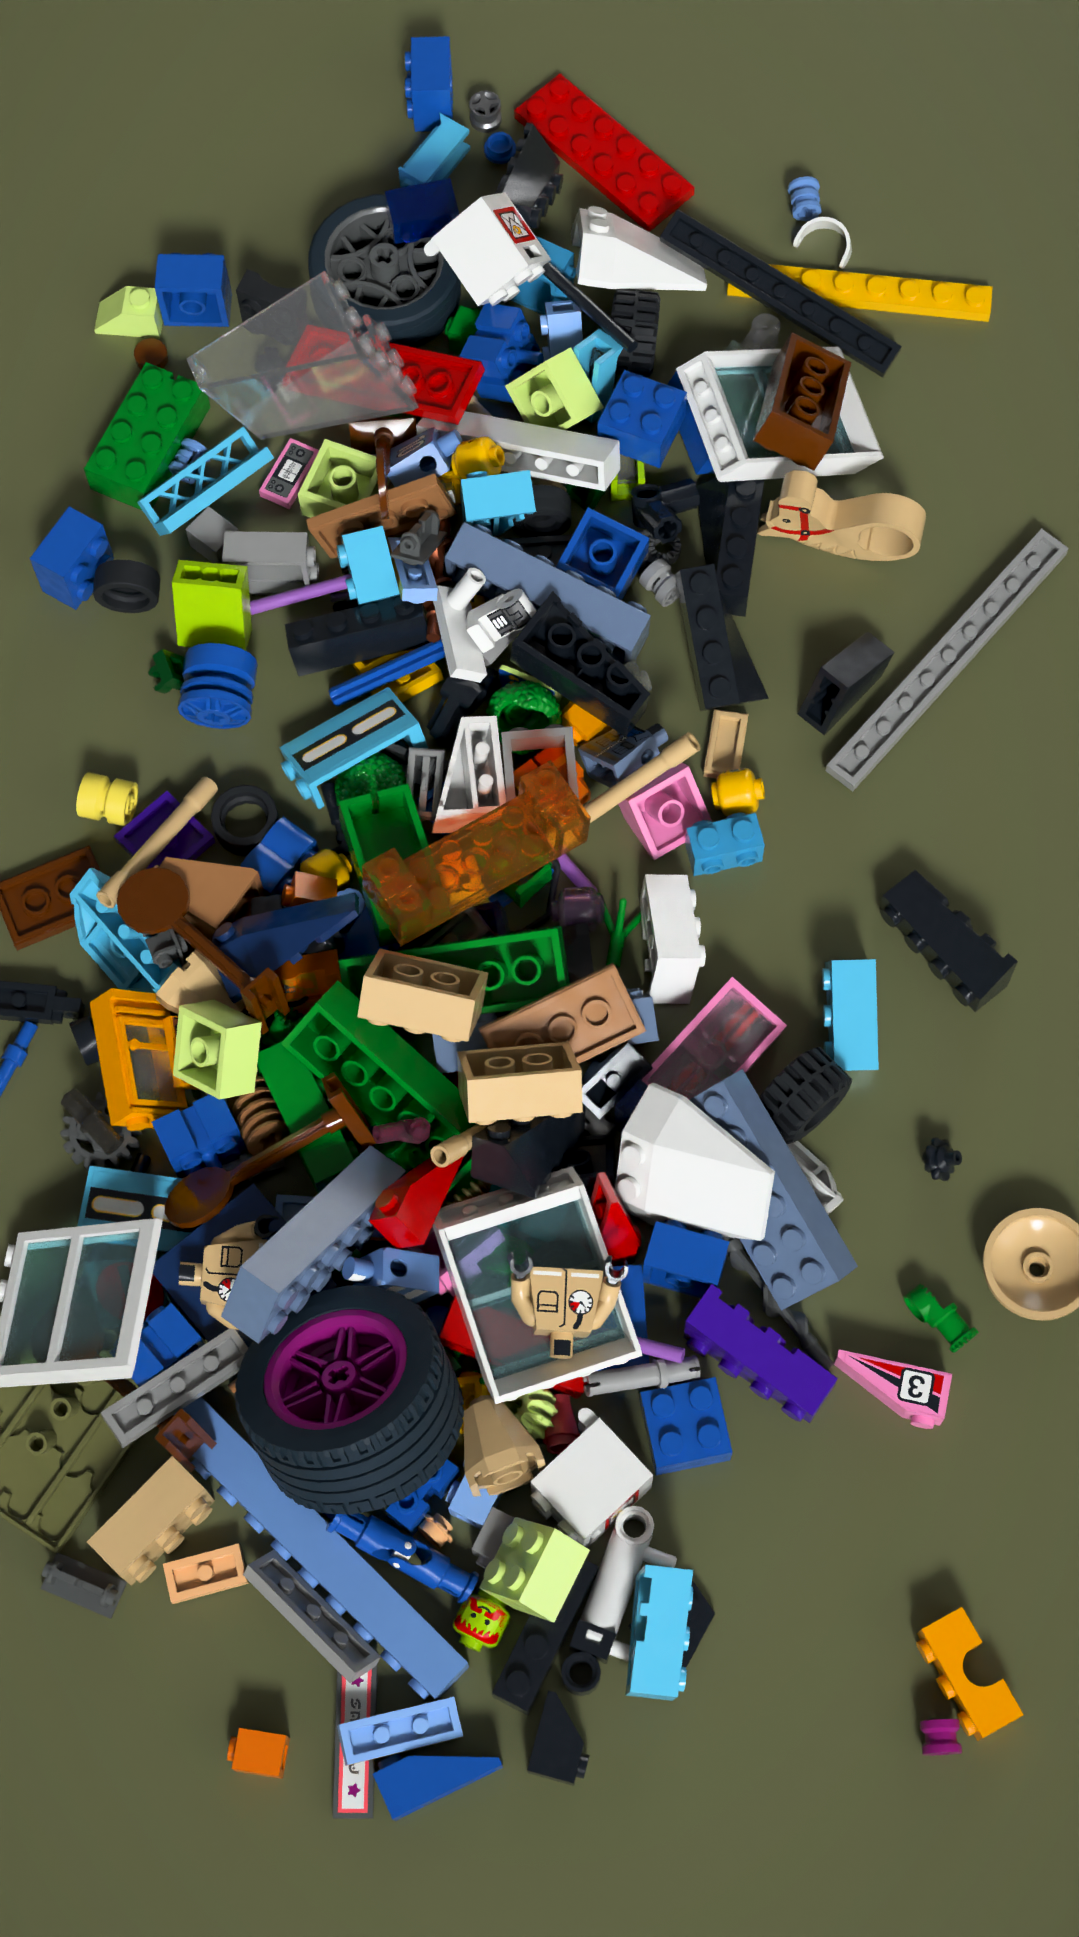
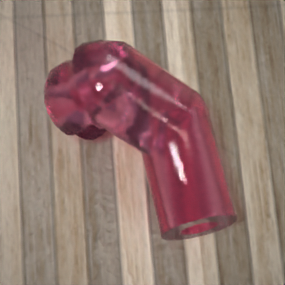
M416 1117L414 1119L376 1125L373 1127L372 1132L374 1141L377 1144L392 1141L420 1144L429 1138L431 1126L427 1119Z

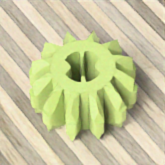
M540 1389L522 1395L513 1401H504L505 1405L535 1441L536 1438L545 1439L547 1427H554L551 1418L559 1412L554 1406L557 1398L548 1389Z

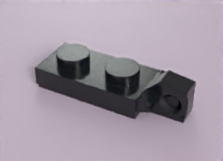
M0 981V1020L29 1021L31 1023L51 1025L54 1023L62 1024L63 1017L66 1019H80L84 1017L85 1005L81 998L67 997V991L59 990L57 986Z

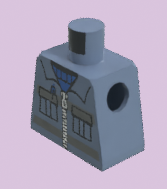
M659 723L646 730L634 726L627 737L612 729L580 746L578 751L588 776L611 788L659 755L658 747L668 741V735Z

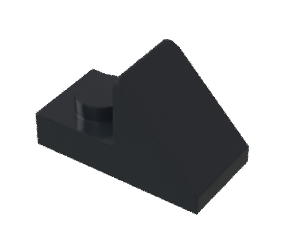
M628 1041L621 1043L602 1063L595 1058L582 1077V1103L601 1119L653 1069L652 1065Z

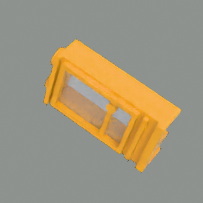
M110 988L89 1002L111 1126L127 1127L129 1131H139L146 1128L154 1129L152 1121L177 1109L182 1111L188 1108L185 1090L174 1088L162 1022L163 1019L170 1015V1011L156 1000V993Z

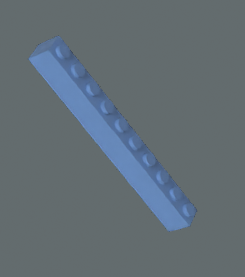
M202 1397L184 1407L183 1410L217 1443L213 1449L203 1443L192 1455L194 1460L191 1463L196 1467L195 1470L205 1480L212 1476L221 1485L216 1491L230 1506L233 1507L238 1502L248 1512L243 1518L258 1534L265 1529L275 1539L270 1546L285 1561L292 1556L302 1566L297 1573L313 1589L320 1584L329 1593L324 1600L340 1616L347 1611L357 1621L352 1628L368 1644L373 1639L377 1641L384 1649L380 1654L383 1660L396 1672L402 1667L412 1677L408 1685L423 1700L430 1695L435 1701H438L469 1668L468 1662L336 1531L332 1533L326 1531L328 1523L314 1509L298 1505L293 1499L285 1496L284 1492H281L277 1484L272 1480L258 1453Z

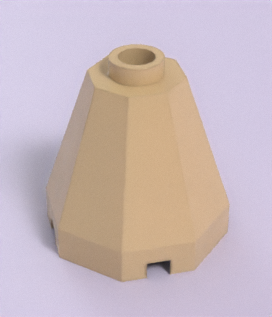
M197 950L193 951L186 958L188 962L182 968L178 966L156 993V1000L167 1010L179 1014V1005L214 999L242 1013L247 1010L243 999L235 1004L231 1001L218 969Z
M490 1395L479 1396L470 1401V1407L464 1411L463 1416L464 1468L473 1497L481 1496L479 1489H487L490 1496L498 1495L529 1483L533 1479L531 1471L538 1467L539 1472H541L546 1467L537 1442L504 1402L495 1404Z

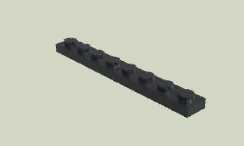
M680 210L676 211L660 235L662 243L830 346L839 347L843 354L882 378L901 351V345Z

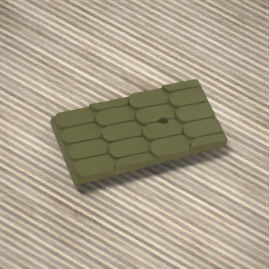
M79 1265L71 1303L84 1304L98 1313L105 1323L107 1334L101 1357H113L111 1353L116 1349L115 1345L119 1340L122 1320L111 1315L102 1305L98 1296L100 1276L93 1291L85 1290L79 1286L86 1269L85 1266ZM61 1289L7 1365L39 1363L34 1357L32 1346L35 1329L43 1317L58 1306ZM128 1378L133 1385L139 1388L131 1378ZM104 1380L0 1388V1517L55 1554L60 1552L71 1539L96 1499L100 1497L137 1441L136 1439L122 1448L100 1413L122 1399L123 1396Z

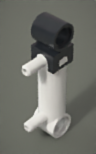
M626 1507L617 1516L581 1619H579L570 1643V1650L576 1653H573L565 1660L561 1674L564 1686L574 1695H590L597 1689L601 1679L599 1662L607 1664L610 1655L628 1662L630 1645L617 1641L616 1635L635 1585L636 1574L640 1571L643 1561L655 1566L672 1568L675 1567L677 1562L676 1556L649 1547L653 1536L654 1522L650 1513L642 1507ZM631 1519H637L644 1524L645 1532L640 1537H630L624 1532V1524ZM586 1664L591 1668L593 1677L588 1683L583 1685L576 1684L570 1678V1671L575 1665Z

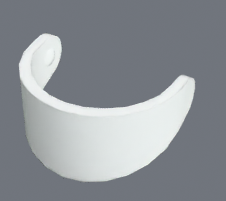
M830 217L814 218L804 224L797 233L793 246L797 248L804 237L814 230L831 229L837 231L847 242L845 253L839 265L840 268L844 269L852 253L851 240L846 227L838 220Z

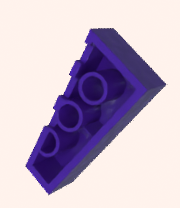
M711 1284L685 1322L683 1338L688 1340L686 1345L702 1357L708 1354L719 1361L718 1367L727 1375L735 1379L739 1375L750 1382L749 1388L761 1398L769 1400L772 1397L783 1405L781 1410L798 1422L804 1419L810 1423L834 1388L838 1378L798 1348L793 1347L791 1351H788L784 1348L786 1341L780 1334L770 1327H756L754 1320L749 1316L750 1312L738 1303L735 1306L731 1304L728 1306L719 1299L722 1291Z

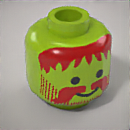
M481 1589L477 1594H471L461 1604L452 1624L455 1631L461 1635L459 1643L476 1652H480L482 1646L487 1648L497 1647L511 1619L510 1613L505 1609L507 1604Z

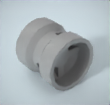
M663 558L654 561L644 570L639 583L647 591H653L655 599L663 607L671 605L679 598L676 577L671 572V566Z

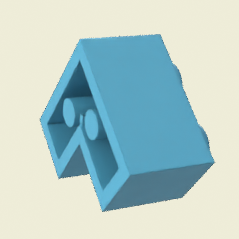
M383 526L342 535L341 544L337 545L336 550L340 567H347L351 578L345 579L350 600L357 599L358 606L399 596V588Z

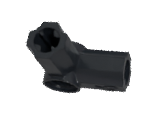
M691 478L660 487L649 483L640 484L631 491L634 525L647 529L655 539H659L663 544L674 541L676 535L682 531L681 520L675 514L696 509L697 505H700V496L696 483Z
M487 667V675L481 683L449 676L440 690V694L443 697L426 726L430 731L429 734L438 741H444L448 744L454 742L461 717H469L479 708L484 700L491 698L492 694L502 686L498 679L499 673L493 668Z

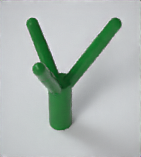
M598 892L595 894L596 901L611 936L606 966L614 963L616 968H620L624 940L641 922V911L623 929L627 900L626 898H621L616 926H614L601 893Z

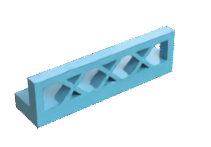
M240 427L138 500L137 503L159 536L170 534L274 459V456L268 447L258 449L245 427ZM238 438L242 440L250 453L242 460L229 458L231 444ZM224 449L223 456L216 455ZM209 459L222 461L221 474L216 479L204 476L205 463ZM229 463L235 464L228 470ZM198 468L197 475L191 473L192 471ZM184 477L196 480L195 494L191 497L178 495L179 482ZM203 482L209 483L204 488H202ZM172 487L171 493L165 492L167 489ZM158 496L170 498L169 512L161 519H159L149 504ZM177 500L183 501V503L176 507Z

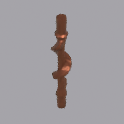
M451 517L440 520L439 530L448 532V535L428 558L437 586L451 585L452 578L443 575L445 549L452 545L454 541L450 536ZM425 601L423 606L427 611L426 618L428 619L426 638L430 642H438L441 634L433 601Z

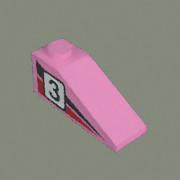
M838 1350L834 1365L899 1416L910 1419L911 1425L924 1429H933L934 1425H941L945 1419L952 1379L951 1373Z

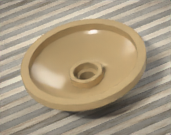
M1045 1208L1024 1209L1003 1219L990 1234L983 1252V1272L987 1285L994 1297L1011 1312L1032 1320H1054L1078 1309L1079 1224L1067 1215ZM1038 1265L1042 1269V1275H1033L1030 1272V1266Z

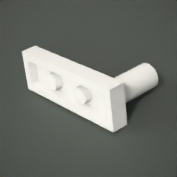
M469 568L454 588L438 585L437 601H433L450 677L481 683L487 675L483 654L466 630L468 612L472 610L470 601L486 581L484 574L476 568Z

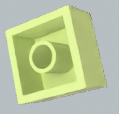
M571 347L505 385L525 423L566 430L604 408Z
M324 439L298 492L301 514L311 518L378 494L376 456ZM387 476V485H388L389 482H390V479H389V477Z
M215 999L179 1005L173 1076L219 1100L254 1093L262 1022Z
M515 1517L512 1524L504 1531L502 1543L494 1559L487 1565L484 1579L479 1588L513 1609L554 1623L590 1550L555 1528Z

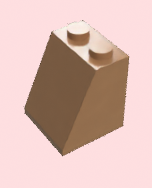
M166 857L160 866H154L169 869L181 876L188 887L190 904L184 918L211 942L212 935L221 925L228 922L234 923L243 917L251 916L252 898L266 897L259 873L253 868Z

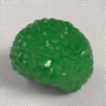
M530 680L506 684L505 687L495 691L486 710L487 716H497L499 742L501 744V732H509L517 727H524L529 730L544 729L549 725H560L562 722L560 716L562 712L559 709L560 704L557 703L556 697L540 683ZM541 749L512 752L525 756L526 754L537 753Z
M377 752L339 773L335 780L337 805L339 806V801L370 793L372 798V815L377 814V791L406 784L405 772L402 771V766L395 759L393 760L384 753Z

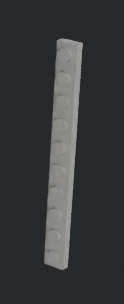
M1041 528L826 765L825 771L853 792L1067 555L1069 548Z

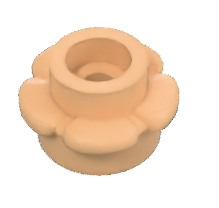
M436 1513L433 1517L426 1514L424 1521L417 1527L422 1536L438 1549L447 1541L451 1543L453 1540L449 1534L453 1527L439 1513Z

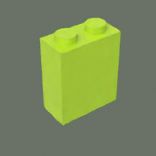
M178 560L172 580L178 646L193 647L198 644L220 643L239 647L246 651L252 631L248 566Z

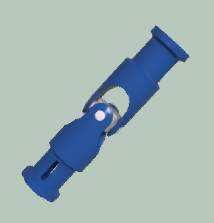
M361 1513L353 1515L332 1514L326 1527V1531L330 1533L336 1531L353 1540L355 1547L380 1560L387 1561L394 1568L432 1589L438 1587L455 1596L459 1604H462L470 1597L478 1581L479 1574L477 1572L468 1573L450 1563L448 1556L411 1536L400 1533L398 1529L373 1515L367 1517ZM416 1553L421 1560V1565L409 1563L408 1560L411 1555Z

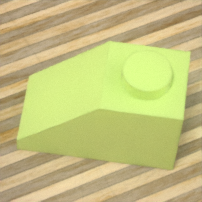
M125 286L100 301L94 329L95 334L160 339L163 319L155 288Z

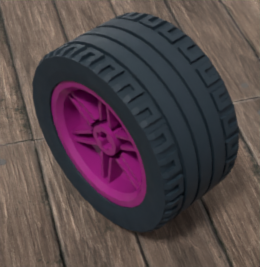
M343 1286L311 1295L298 1313L291 1311L288 1314L286 1323L277 1334L273 1335L271 1333L259 1344L255 1341L252 1342L242 1359L235 1382V1405L239 1412V1419L272 1480L277 1484L280 1491L284 1492L288 1498L293 1499L295 1503L321 1513L353 1515L378 1510L404 1499L426 1484L444 1465L456 1445L460 1435V1428L463 1424L464 1398L462 1390L441 1340L428 1315L423 1313L419 1305H416L414 1301L407 1299L404 1295L375 1286Z

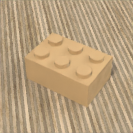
M379 949L363 977L357 1017L367 1019L369 1023L378 1026L390 1024L404 1027L406 1031L413 1034H423L426 1032L439 1035L442 1039L449 1042H468L482 1012L488 972Z
M569 1042L457 1052L459 1095L469 1123L491 1125L496 1123L497 1120L506 1119L526 1122L538 1116L550 1115L554 1118H566L571 1116L572 1113L583 1112L582 1070Z
M171 1456L87 1543L131 1586L136 1581L141 1583L156 1569L154 1562L164 1552L167 1554L172 1553L183 1542L185 1537L182 1534L192 1524L197 1526L212 1512L210 1505L215 1500Z

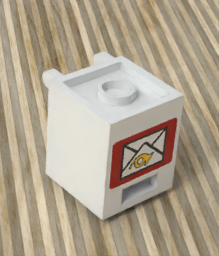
M506 192L481 196L435 234L424 246V252L427 256H435L439 252L442 253L477 306L488 303L494 306L501 301L504 303L508 302L520 292L519 285L526 281L531 283L545 272L543 266L551 260Z
M583 1408L578 1413V1429L581 1435L530 1481L532 1491L530 1496L533 1499L532 1505L545 1519L552 1516L558 1522L557 1526L560 1532L588 1548L616 1522V1518L622 1510L633 1506L652 1488L653 1474L600 1417L598 1418L591 1409Z

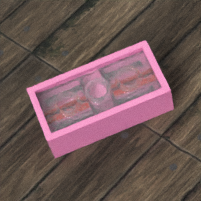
M731 977L653 1062V1069L631 1089V1092L641 1099L648 1085L656 1083L685 1096L689 1100L741 1069L746 1073L780 1036L787 1025L736 979Z

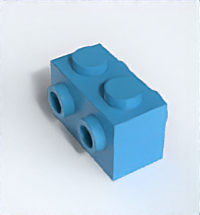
M742 812L728 816L725 820L716 822L702 820L686 828L685 847L693 876L714 874L721 870L739 866H750L763 860L765 844L756 813L748 815Z

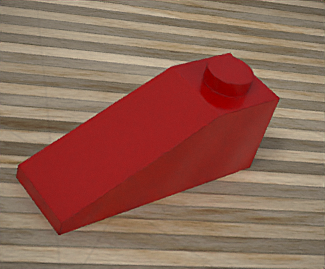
M431 1157L426 1159L382 1191L376 1199L375 1208L368 1221L396 1249L424 1245L463 1157L444 1168L436 1166Z
M598 1173L590 1204L608 1255H612V1267L623 1266L625 1258L628 1264L634 1263L638 1247L641 1246L640 1230L636 1225L632 1224L624 1205L606 1173ZM582 1229L579 1243L592 1256L587 1238Z

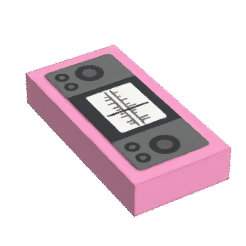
M290 438L259 489L260 497L290 509L319 450Z

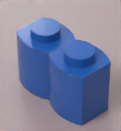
M283 816L271 827L261 843L247 855L240 867L253 868L258 871L265 896H282L284 885H290L295 871L300 872L301 863L318 852V844L313 837Z

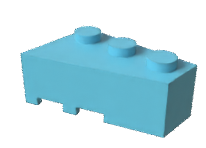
M530 470L490 476L487 475L486 471H478L467 474V479H461L460 501L463 522L471 526L480 524L492 532V536H499L514 526V518H516V522L525 519L524 514L536 512Z
M876 959L831 960L825 962V968H822V989L826 990L827 1005H823V1025L828 1027L829 1042H824V1051L844 1071L879 1070Z
M645 1564L636 1574L626 1696L673 1701L678 1697L679 1691L684 1692L687 1670L686 1667H682L683 1651L688 1650L690 1627L687 1626V1618L693 1601V1587L691 1586L693 1570Z

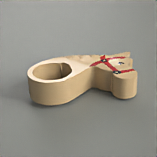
M793 470L785 474L780 496L774 501L770 500L768 512L763 513L761 516V521L766 522V524L761 526L757 533L761 536L790 538L806 546L843 557L868 561H892L909 558L919 551L926 521V512L914 500L892 493H876L840 501L833 500L824 490L817 488L818 480L813 474L807 471Z

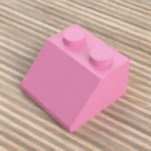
M684 763L670 768L618 804L626 822L653 860L685 843L686 828L702 820H710L712 822L690 768Z

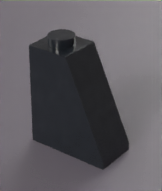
M866 632L820 668L798 715L823 735L827 734L882 677L894 651L871 633Z

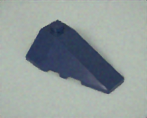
M354 892L243 917L234 923L228 922L221 925L212 935V943L250 977H257L268 967L275 971L287 961L294 965L303 958L301 954L306 951L310 943L314 940L317 943L326 941L358 917L359 897ZM218 970L231 1001L235 1004L242 1000L240 989Z

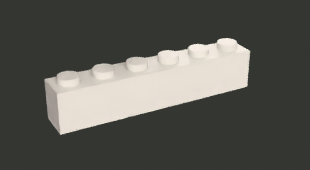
M467 411L464 412L458 425L424 417L416 425L417 435L435 427L441 437L456 429L463 441L479 437L491 438L504 452L505 462L501 468V471L512 473L530 470L531 477L605 491L620 471L619 440Z

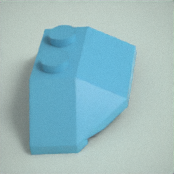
M89 868L69 894L71 904H74L75 924L80 945L119 989L157 993L178 966L182 968L179 959L174 960L172 965L167 968H160L159 965L153 963L145 939L158 934L143 937L142 933H138L126 926L118 913L117 904L114 908H108L101 904L96 894L111 877L95 868Z

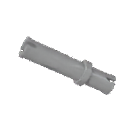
M692 1355L685 1357L682 1363L669 1360L664 1361L662 1358L653 1359L652 1363L595 1371L583 1377V1382L591 1384L584 1385V1391L587 1397H592L593 1395L650 1386L666 1388L669 1383L699 1380L700 1370L695 1371V1369L690 1368L700 1367L697 1356Z

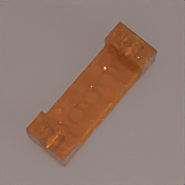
M550 760L520 777L517 797L417 853L402 860L396 849L392 848L363 864V890L400 946H403L587 842L591 817Z

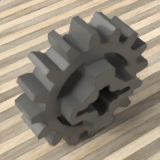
M97 1092L96 1100L92 1102L85 1095L83 1096L84 1105L81 1108L75 1104L70 1106L74 1116H64L62 1119L65 1125L69 1127V1129L60 1131L63 1140L68 1141L63 1147L67 1154L73 1153L71 1159L76 1165L84 1160V1167L87 1171H89V1166H95L96 1164L98 1167L107 1168V1164L111 1163L116 1169H120L119 1159L124 1157L131 1161L133 1158L129 1149L140 1148V1143L134 1136L143 1134V1130L129 1131L124 1126H111L107 1100H105L102 1092ZM104 1123L107 1130L103 1131L100 1143L96 1135L100 1134ZM79 1143L91 1145L94 1149V1154L84 1150Z

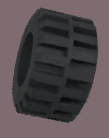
M632 289L616 290L613 297L611 318L638 342V346L631 353H628L623 348L617 358L615 374L622 375L624 370L643 377H650L652 374L661 301L658 292Z
M817 1047L804 1052L786 1066L766 1087L759 1098L786 1144H790L809 1134L839 1105L849 1091L852 1078L823 1049Z

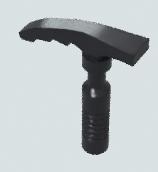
M325 783L320 788L328 809L327 811L329 812L331 824L336 828V840L339 846L331 850L338 855L342 853L347 856L350 855L339 820V806L336 803L334 783Z

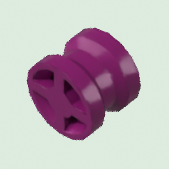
M959 1719L920 1721V1730L925 1734L922 1755L961 1754L962 1745L957 1741V1731L960 1729Z

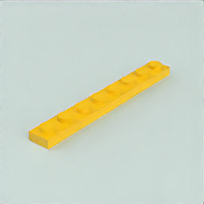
M768 264L837 307L989 322L993 286ZM728 283L727 296L752 298Z

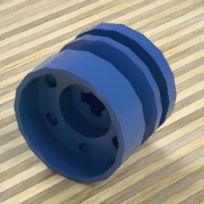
M205 643L189 648L184 657L182 672L184 682L180 687L179 714L190 722L209 728L230 729L246 725L252 715L251 705L254 699L252 689L256 683L258 667L256 658L239 647L227 644Z

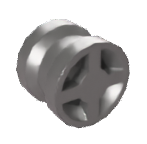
M488 90L475 93L469 101L470 123L472 127L482 133L495 131L502 122L501 100L499 96Z

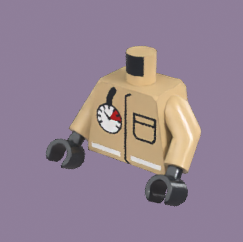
M263 1214L256 1221L236 1225L214 1237L211 1245L204 1246L203 1263L180 1262L179 1285L201 1286V1304L206 1305L209 1315L229 1329L239 1330L222 1318L221 1314L240 1266L267 1242V1240L262 1238H271L277 1233L269 1231V1224L273 1220H279L278 1216Z
M525 1250L526 1260L522 1264H514V1255L510 1252L507 1255V1261L513 1272L511 1274V1301L524 1324L532 1326L534 1335L550 1336V1357L559 1359L573 1358V1338H586L592 1330L601 1328L615 1308L621 1280L628 1274L627 1259L625 1258L623 1268L613 1270L610 1268L612 1255L608 1256L605 1260L606 1276L603 1277V1271L533 1267L532 1258L527 1250Z

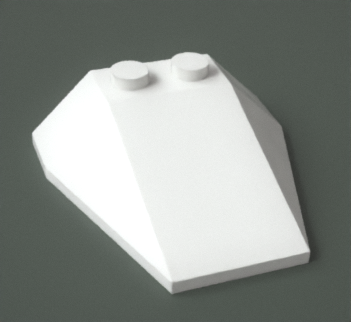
M591 206L588 209L579 208L571 229L572 246L580 247L576 267L578 284L607 289L706 291L707 281L704 268L662 243L656 235L613 213H608L604 208Z
M651 1083L648 1085L622 1131L615 1191L630 1215L653 1226L656 1221L664 1223L665 1220H675L685 1224L687 1230L701 1233L702 1230H710L721 1234L723 1237L761 1241L765 1237L775 1171L685 1096L656 1083Z

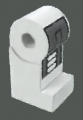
M514 589L470 610L467 616L466 630L482 653H485L494 648L495 642L514 631L522 630L537 610L522 589Z

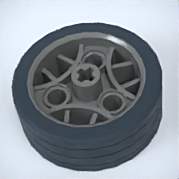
M373 194L354 199L338 207L325 218L313 235L308 252V270L312 300L316 313L326 329L419 348L434 340L446 329L449 318L451 316L454 317L461 298V281L442 253L439 252L435 256H427L424 252V246L448 224L447 221L430 206L414 198L396 194ZM415 267H434L435 269L417 273ZM356 277L357 279L350 280L348 278ZM403 295H409L410 297H408V298H403V297H401V296H403Z

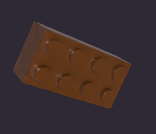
M792 332L773 362L753 441L761 444L767 450L775 451L791 459L797 465L805 466L814 471L834 442L852 362Z

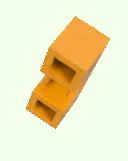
M963 1607L922 1628L917 1633L920 1641L916 1642L917 1648L927 1664L933 1662L940 1674L936 1678L938 1686L947 1700L954 1699L960 1710V1713L956 1715L957 1719H959L960 1725L967 1736L973 1734L976 1740L979 1741L1024 1715L1004 1679L993 1685L982 1687L973 1684L965 1676L963 1659L966 1653L983 1642Z

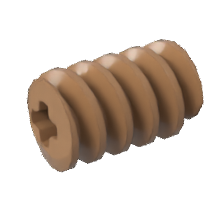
M256 1076L254 1093L225 1098L230 1111H232L234 1120L237 1122L236 1124L247 1150L251 1155H257L288 1136L289 1129L263 1077Z

